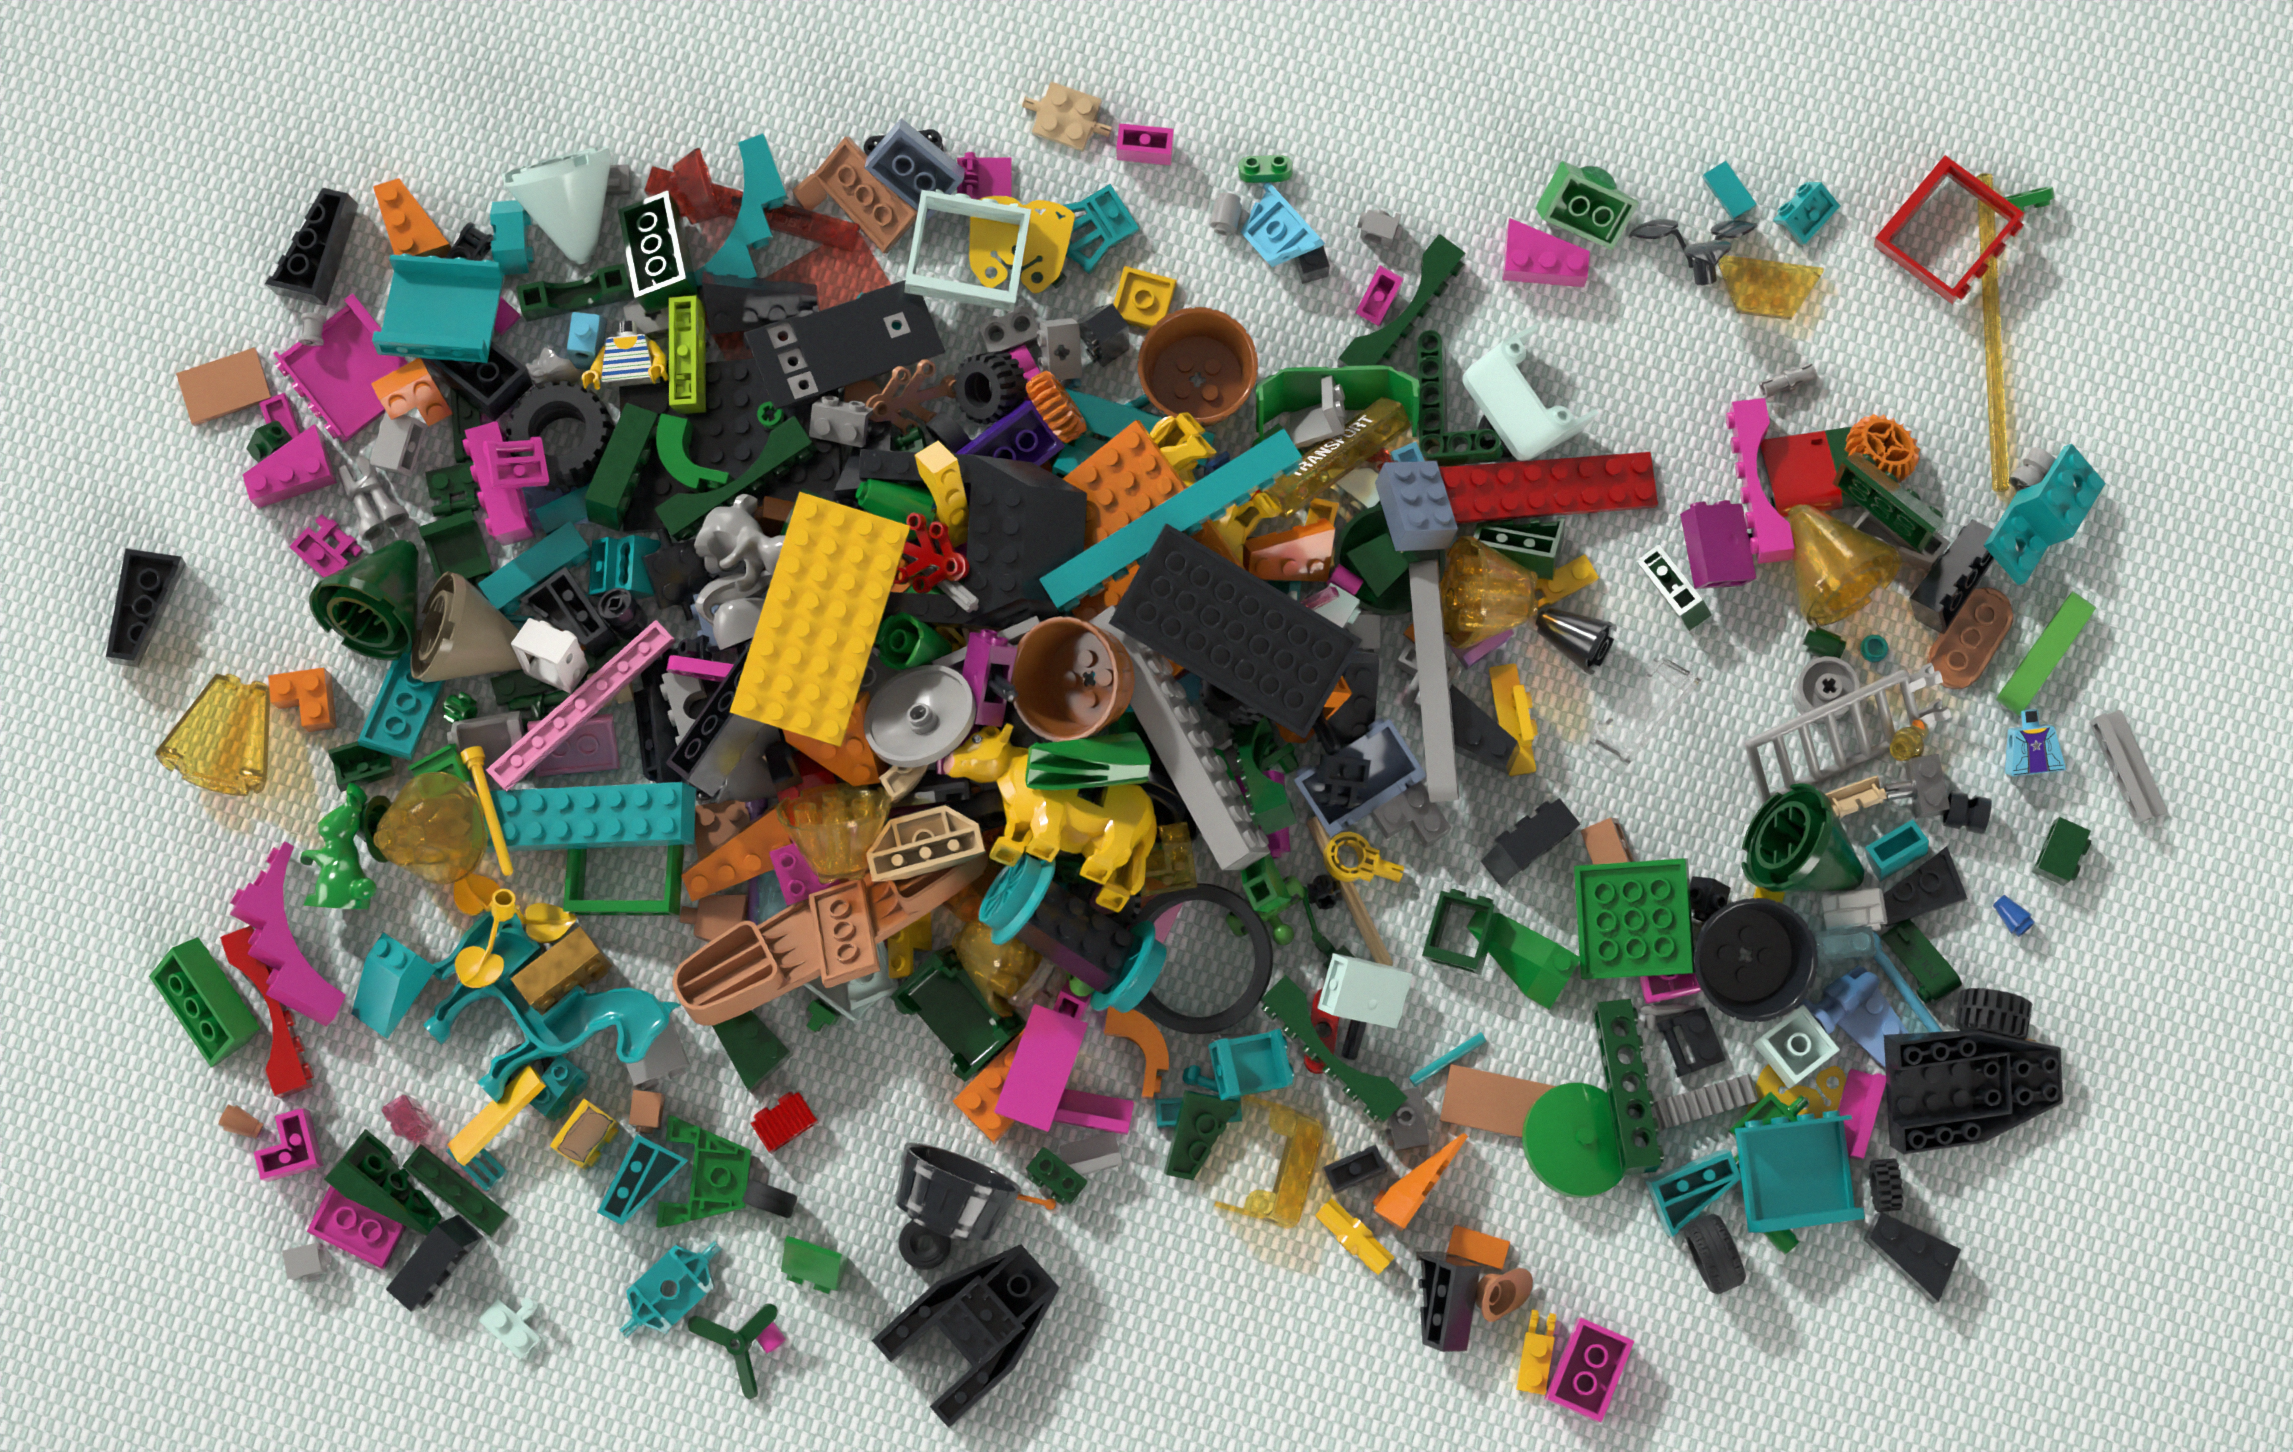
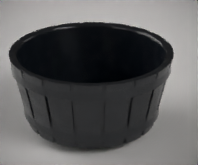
M1767 898L1741 899L1723 906L1706 921L1694 947V971L1701 990L1718 1010L1732 1018L1736 1017L1738 1020L1764 1022L1788 1014L1805 999L1809 993L1808 990L1811 989L1815 981L1816 968L1818 969L1817 945L1811 930L1808 929L1809 926L1798 913H1794L1793 909ZM1742 947L1745 950L1751 948L1753 951L1750 955L1752 960L1749 963L1746 960L1740 962L1738 959L1741 955L1739 950Z
M909 1142L905 1143L901 1157L902 1163L898 1187L895 1193V1204L906 1212L910 1219L929 1230L958 1240L971 1241L973 1239L986 1241L994 1235L996 1228L1012 1204L1016 1202L1021 1192V1187L1002 1173L968 1157L939 1147Z

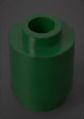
M1816 626L1814 631L1808 630L1802 645L1807 646L1805 652L1819 658L1828 656L1840 659L1847 641L1842 640L1840 635Z

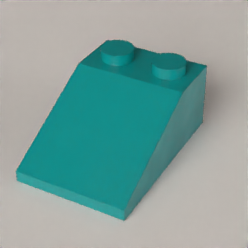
M383 932L366 956L351 1014L388 1039L437 967Z

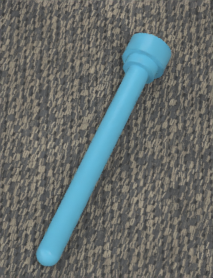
M1874 931L1858 942L1857 946L1863 953L1866 952L1868 956L1872 955L1927 1030L1929 1032H1943L1881 949L1883 946L1880 941L1882 940Z

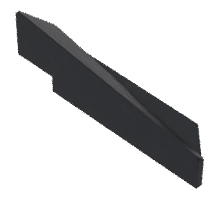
M657 659L640 673L644 689L634 692L643 775L648 781H655L656 783L682 782V776L666 764L677 747L675 737L679 736L677 726L673 727L670 722L668 711L672 710L669 700H664L660 685L664 684L662 675L669 672L666 670L667 666L662 664V660Z

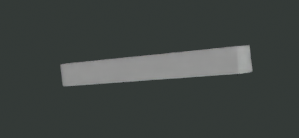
M1434 559L1409 562L1430 803L1459 800L1438 561Z

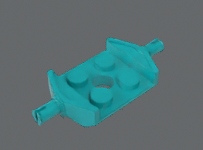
M714 1240L702 1253H695L674 1245L626 1290L633 1314L631 1315L632 1318L619 1329L620 1332L624 1333L623 1335L628 1338L639 1326L645 1325L667 1334L676 1322L707 1293L716 1288L708 1264L710 1263L709 1260L722 1250L718 1243ZM668 1280H672L677 1284V1292L672 1297H666L662 1293V1285Z

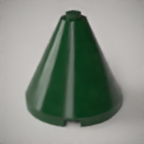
M396 540L321 579L309 596V606L315 620L323 630L329 633L332 628L344 638L341 642L343 646L372 659L392 661L400 659L403 653L408 654L417 638L419 552L415 544L409 540Z
M1805 783L1792 784L1790 788L1793 790L1784 795L1776 792L1757 811L1746 831L1742 844V849L1747 852L1746 863H1741L1743 873L1753 885L1767 892L1851 891L1863 883L1864 868L1831 802L1822 791Z

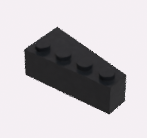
M703 271L702 285L710 335L754 330L797 315L803 317L820 311L816 284L782 280L774 282L766 281V278L755 277V279L740 278L738 275L727 274V276Z

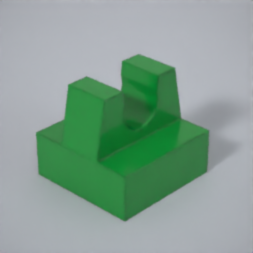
M819 999L812 1000L806 1010L812 1013L813 1016L806 1027L814 1032H819L825 1023L829 1026L835 1025L841 1014Z

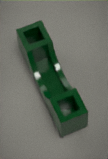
M625 263L598 268L592 275L573 282L549 283L539 281L516 286L521 313L526 322L634 299L630 275Z

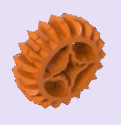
M1044 371L1039 373L1026 383L1027 393L1033 405L1048 427L1062 442L1068 443L1075 440L1086 431V422L1064 386L1061 385L1051 372Z
M1873 414L1872 416H1865L1863 419H1860L1850 429V433L1845 441L1847 443L1845 451L1849 453V456L1856 451L1861 455L1867 454L1876 462V467L1883 472L1888 471L1898 479V483H1901L1913 473L1920 459L1918 456L1920 448L1916 446L1918 440L1911 438L1912 431H1906L1903 428L1904 423L1899 425L1895 423V418L1888 420L1884 414L1880 417Z

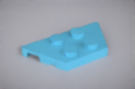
M1270 182L1264 184L1263 189L1266 192L1261 202H1255L1249 219L1246 220L1240 231L1271 267L1325 244Z

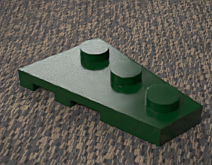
M1184 1090L1164 1169L1165 1175L1194 1180L1210 1155L1212 1146L1219 1135L1223 1134L1227 1127V1122L1232 1114L1238 1110L1241 1103L1232 1099L1221 1101L1220 1097Z

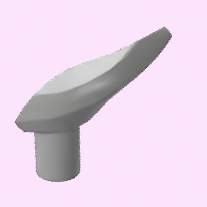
M1684 1004L1644 1006L1640 1009L1642 1013L1646 1014L1644 1028L1655 1029L1657 1015L1669 1016L1694 1011L1695 1006Z

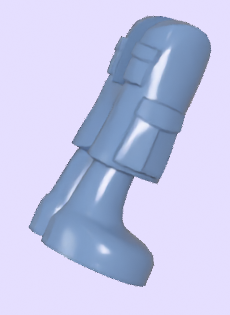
M1858 965L1843 977L1836 979L1823 989L1825 997L1823 1000L1813 1004L1805 998L1798 1006H1795V1009L1797 1010L1804 1004L1829 1035L1834 1031L1835 1025L1843 1016L1851 1015L1865 1000L1875 993L1874 991L1878 987L1880 979L1874 973L1868 972L1866 968Z

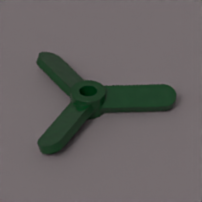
M771 1303L764 1304L736 1331L703 1317L692 1316L687 1324L689 1331L725 1346L726 1350L734 1355L743 1395L749 1400L757 1397L758 1388L748 1350L752 1346V1341L776 1319L778 1315L777 1307Z

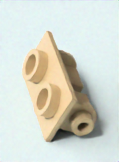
M1877 775L1825 794L1839 818L1858 811L1860 806L1867 808L1875 804H1882L1883 800L1887 799L1885 790L1883 788L1880 789Z

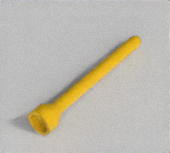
M481 746L470 747L463 750L460 755L463 764L472 771L502 873L505 876H510L513 873V866L482 768L486 759Z

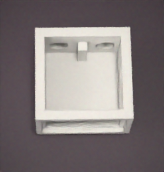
M529 618L511 643L526 675L568 693L573 692L589 669L584 657L585 654L578 644L577 637L569 631H559L545 621L538 622ZM525 653L535 656L531 664L529 663Z

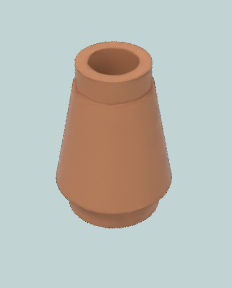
M230 1104L225 1108L218 1123L219 1126L224 1127L223 1131L254 1139L258 1138L264 1126L263 1123L259 1122V1120L238 1105L234 1107Z

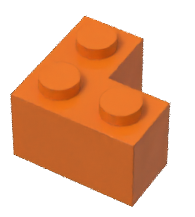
M417 358L371 383L379 401L391 420L417 407L428 427L453 414L421 358Z
M324 667L268 675L270 700L275 707L283 709L300 706L301 725L308 732L337 728L332 676Z

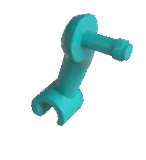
M1191 1065L1189 1068L1184 1069L1182 1080L1185 1084L1200 1085L1219 1092L1216 1079L1200 1075V1067Z

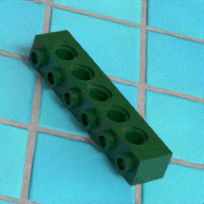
M1631 999L1597 1002L1592 1013L1622 1176L1656 1172L1661 1163L1664 1162V1152L1662 1146L1657 1143L1656 1135L1659 1133L1657 1118L1652 1116L1651 1107L1654 1105L1652 1091L1647 1089L1646 1079H1648L1649 1073L1647 1063L1642 1062L1643 1039L1641 1035H1637L1636 1007L1632 1008ZM1613 1027L1622 1028L1625 1036L1616 1035ZM1618 1054L1628 1056L1630 1064L1622 1063L1618 1058ZM1623 1082H1631L1635 1086V1091L1630 1092L1626 1090ZM1628 1109L1638 1111L1641 1119L1631 1118ZM1633 1137L1642 1138L1645 1141L1646 1147H1638L1634 1143Z

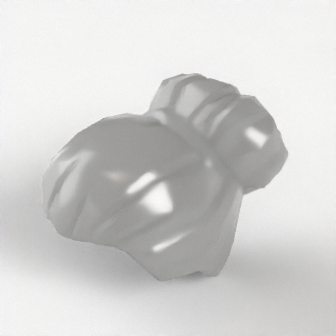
M543 348L539 359H534L532 365L529 363L525 365L532 383L539 390L545 388V383L553 382L555 386L560 385V381H569L571 385L575 384L583 374V370L575 368L571 360L560 358L549 348Z

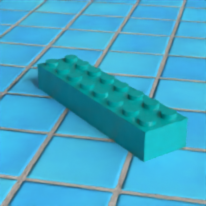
M683 782L508 790L507 792L505 790L490 791L508 852L694 844L696 788ZM478 791L473 792L471 848L485 853L496 852Z

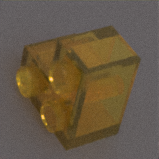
M1187 822L1159 826L1162 849L1151 851L1146 858L1145 882L1140 890L1141 897L1198 887Z

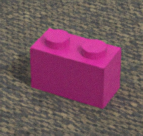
M1119 123L1116 147L1117 160L1171 166L1174 129Z

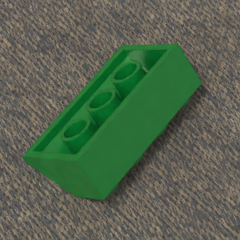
M199 937L172 947L149 975L211 1068L249 1043L261 1029L255 1017L251 1015L241 1000L240 995L234 990L227 980L225 973L219 968L210 955L208 948L204 946Z

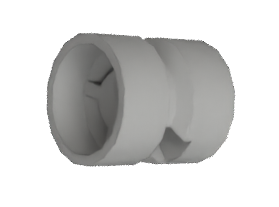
M2034 447L2024 458V465L2017 467L2009 477L2010 484L2015 490L2020 491L2042 482L2056 458L2045 450Z

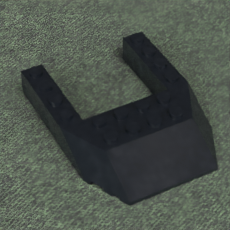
M860 449L859 479L865 483L868 479L913 486H927L919 475L915 454L919 452ZM952 454L958 460L963 487L971 488L966 559L969 562V572L965 576L964 587L978 598L979 602L977 605L979 608L968 613L946 594L890 592L880 624H883L886 618L904 612L915 616L929 627L1005 630L1035 616L1038 617L1039 622H1042L1065 612V609L1061 612L1058 611L1039 579L1084 552L1088 494L1033 462L969 454Z

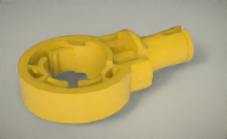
M1354 832L1337 834L1327 843L1323 852V862L1327 871L1334 878L1344 882H1352L1358 879L1370 882L1373 876L1377 875L1399 883L1403 875L1400 872L1404 871V866L1381 859L1379 855L1380 850L1370 847V844L1364 837ZM1340 840H1347L1345 843H1344V841H1341V842L1338 843V844L1335 843V842L1340 841ZM1343 844L1344 846L1354 848L1357 852V867L1347 868L1344 865H1341L1339 868L1336 867L1339 863L1337 851Z

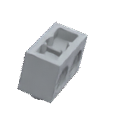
M1023 306L1015 307L1014 312L1008 311L1007 315L999 318L997 316L988 317L982 321L983 324L978 325L987 353L995 351L1007 353L1025 344L1027 349L1038 345L1036 334L1039 328L1030 306L1025 308ZM1022 322L1030 326L1024 332L1015 329L1016 325ZM995 332H1000L1004 335L1000 341H992L989 338Z

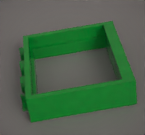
M668 845L664 900H584L587 849H568L563 912L572 913L575 916H680L684 845Z

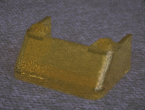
M1245 1094L1244 1105L1270 1112L1269 1126L1273 1132L1287 1137L1272 1192L1261 1189L1252 1191L1246 1198L1244 1208L1215 1201L1214 1209L1278 1228L1291 1229L1299 1223L1324 1135V1127L1317 1118L1285 1105Z

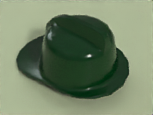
M377 795L362 806V812L359 813V829L356 835L367 844L368 851L373 859L380 863H386L392 859L397 847L394 813L390 800L384 795Z

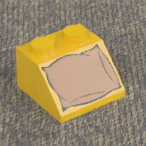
M583 1099L549 1146L585 1170L589 1166L593 1168L602 1156L600 1150L605 1143L610 1144L618 1135L619 1130L617 1127L620 1123L593 1103Z

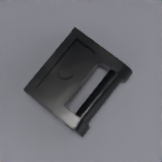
M1705 1007L1657 1024L1659 1032H1663L1677 1069L1674 1071L1677 1078L1725 1061ZM1674 1027H1681L1694 1063L1687 1065L1674 1032Z

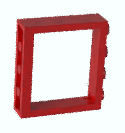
M1944 155L1875 237L1874 247L1953 305L1958 298L1963 300L1972 288L1970 283L1975 278L1980 279L1989 268L1987 263L1994 256L1997 259L2007 247L2005 244L2010 236L2016 237L2024 227L2022 223L2024 212L1948 156ZM1946 177H1949L2009 221L1953 289L1891 243Z

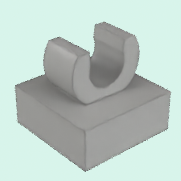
M629 164L610 165L606 195L631 194Z

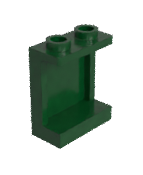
M471 509L418 527L421 538L425 542L437 581L445 572L462 575L470 584L478 587V583L494 573L477 517Z

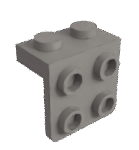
M1332 375L1321 379L1322 403L1293 412L1290 415V439L1296 448L1308 447L1315 442L1332 439L1345 433L1344 416H1346L1343 401L1345 400L1342 386L1340 384L1336 385Z

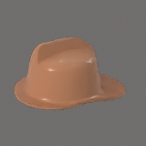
M1517 1268L1503 1275L1487 1274L1482 1277L1478 1283L1475 1303L1481 1309L1483 1317L1488 1322L1499 1320L1525 1303L1533 1288L1531 1273L1524 1268Z

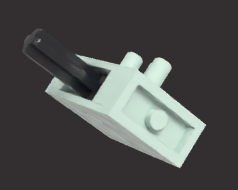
M1333 953L1318 1009L1334 1016L1351 1019L1341 1052L1343 1058L1356 1060L1367 1023L1397 1029L1399 1019L1402 1016L1405 998L1410 988L1411 973L1397 967Z

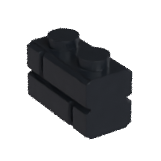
M1375 1144L1363 1151L1356 1152L1324 1166L1322 1171L1334 1196L1386 1173L1387 1168Z

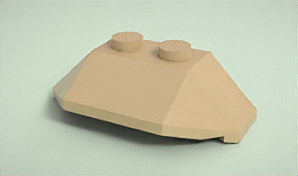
M944 805L889 820L866 855L873 882L907 879L960 865L985 853L979 824Z

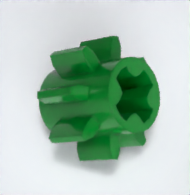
M463 691L460 692L459 696L455 694L450 695L443 704V712L446 713L443 719L453 724L455 721L476 718L478 714V709L475 707L477 701Z

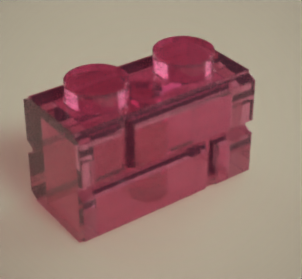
M408 1095L399 1096L383 1106L381 1110L387 1121L391 1122L390 1126L395 1135L407 1141L417 1143L429 1135L427 1131L433 1126L427 1115L423 1114L424 1110L418 1100Z

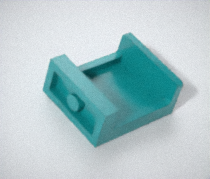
M1280 1028L1267 1033L1230 1040L1228 1038L1220 1039L1208 1045L1221 1101L1284 1089L1293 1084L1294 1069L1291 1063L1288 1062L1286 1054L1288 1044Z

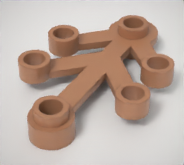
M927 359L921 360L912 378L911 372L908 369L898 366L893 370L892 378L883 392L871 396L867 400L865 407L873 408V414L869 418L875 422L891 421L892 424L900 428L902 434L907 435L910 433V431H906L907 426L912 424L911 429H913L918 424L911 419L902 418L893 410L904 407L922 419L926 425L938 413L930 412L918 403L942 396L955 398L957 393L956 391L952 392L953 384H956L955 375H946L942 378L940 385L918 391L925 378L932 377L935 374V364ZM929 364V370L924 373V367ZM904 371V377L899 380V374ZM908 383L901 396L893 398L900 384ZM883 404L882 410L878 413V407Z

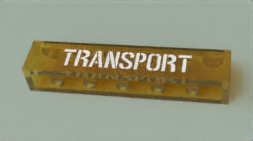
M1381 397L1345 424V433L1332 439L1323 440L1302 456L1303 462L1299 464L1301 468L1287 477L1285 474L1275 479V485L1263 492L1259 489L1260 493H1266L1282 510L1279 516L1288 519L1410 428L1411 425L1403 405Z

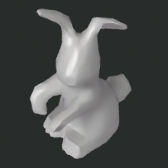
M747 494L736 497L732 507H715L707 515L694 544L696 554L699 557L705 556V568L711 574L722 572L724 568L731 567L739 561H745L746 574L743 579L735 582V587L739 592L749 591L758 583L764 566L771 575L774 574L785 536L770 538L763 534L758 522L751 517V514L757 509V499Z

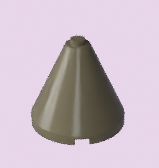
M445 572L434 585L422 610L426 617L422 629H417L416 642L411 652L410 666L413 678L423 682H434L522 669L511 645L520 630L462 575ZM525 653L531 664L535 656Z

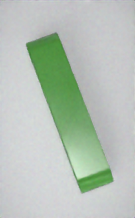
M2072 591L2003 687L1996 701L2020 716L2021 711L2025 710L2096 607Z

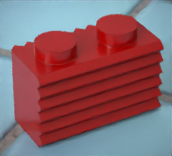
M790 1091L777 1100L779 1105L769 1110L766 1107L753 1116L755 1121L750 1124L770 1154L819 1123L800 1092L793 1094Z

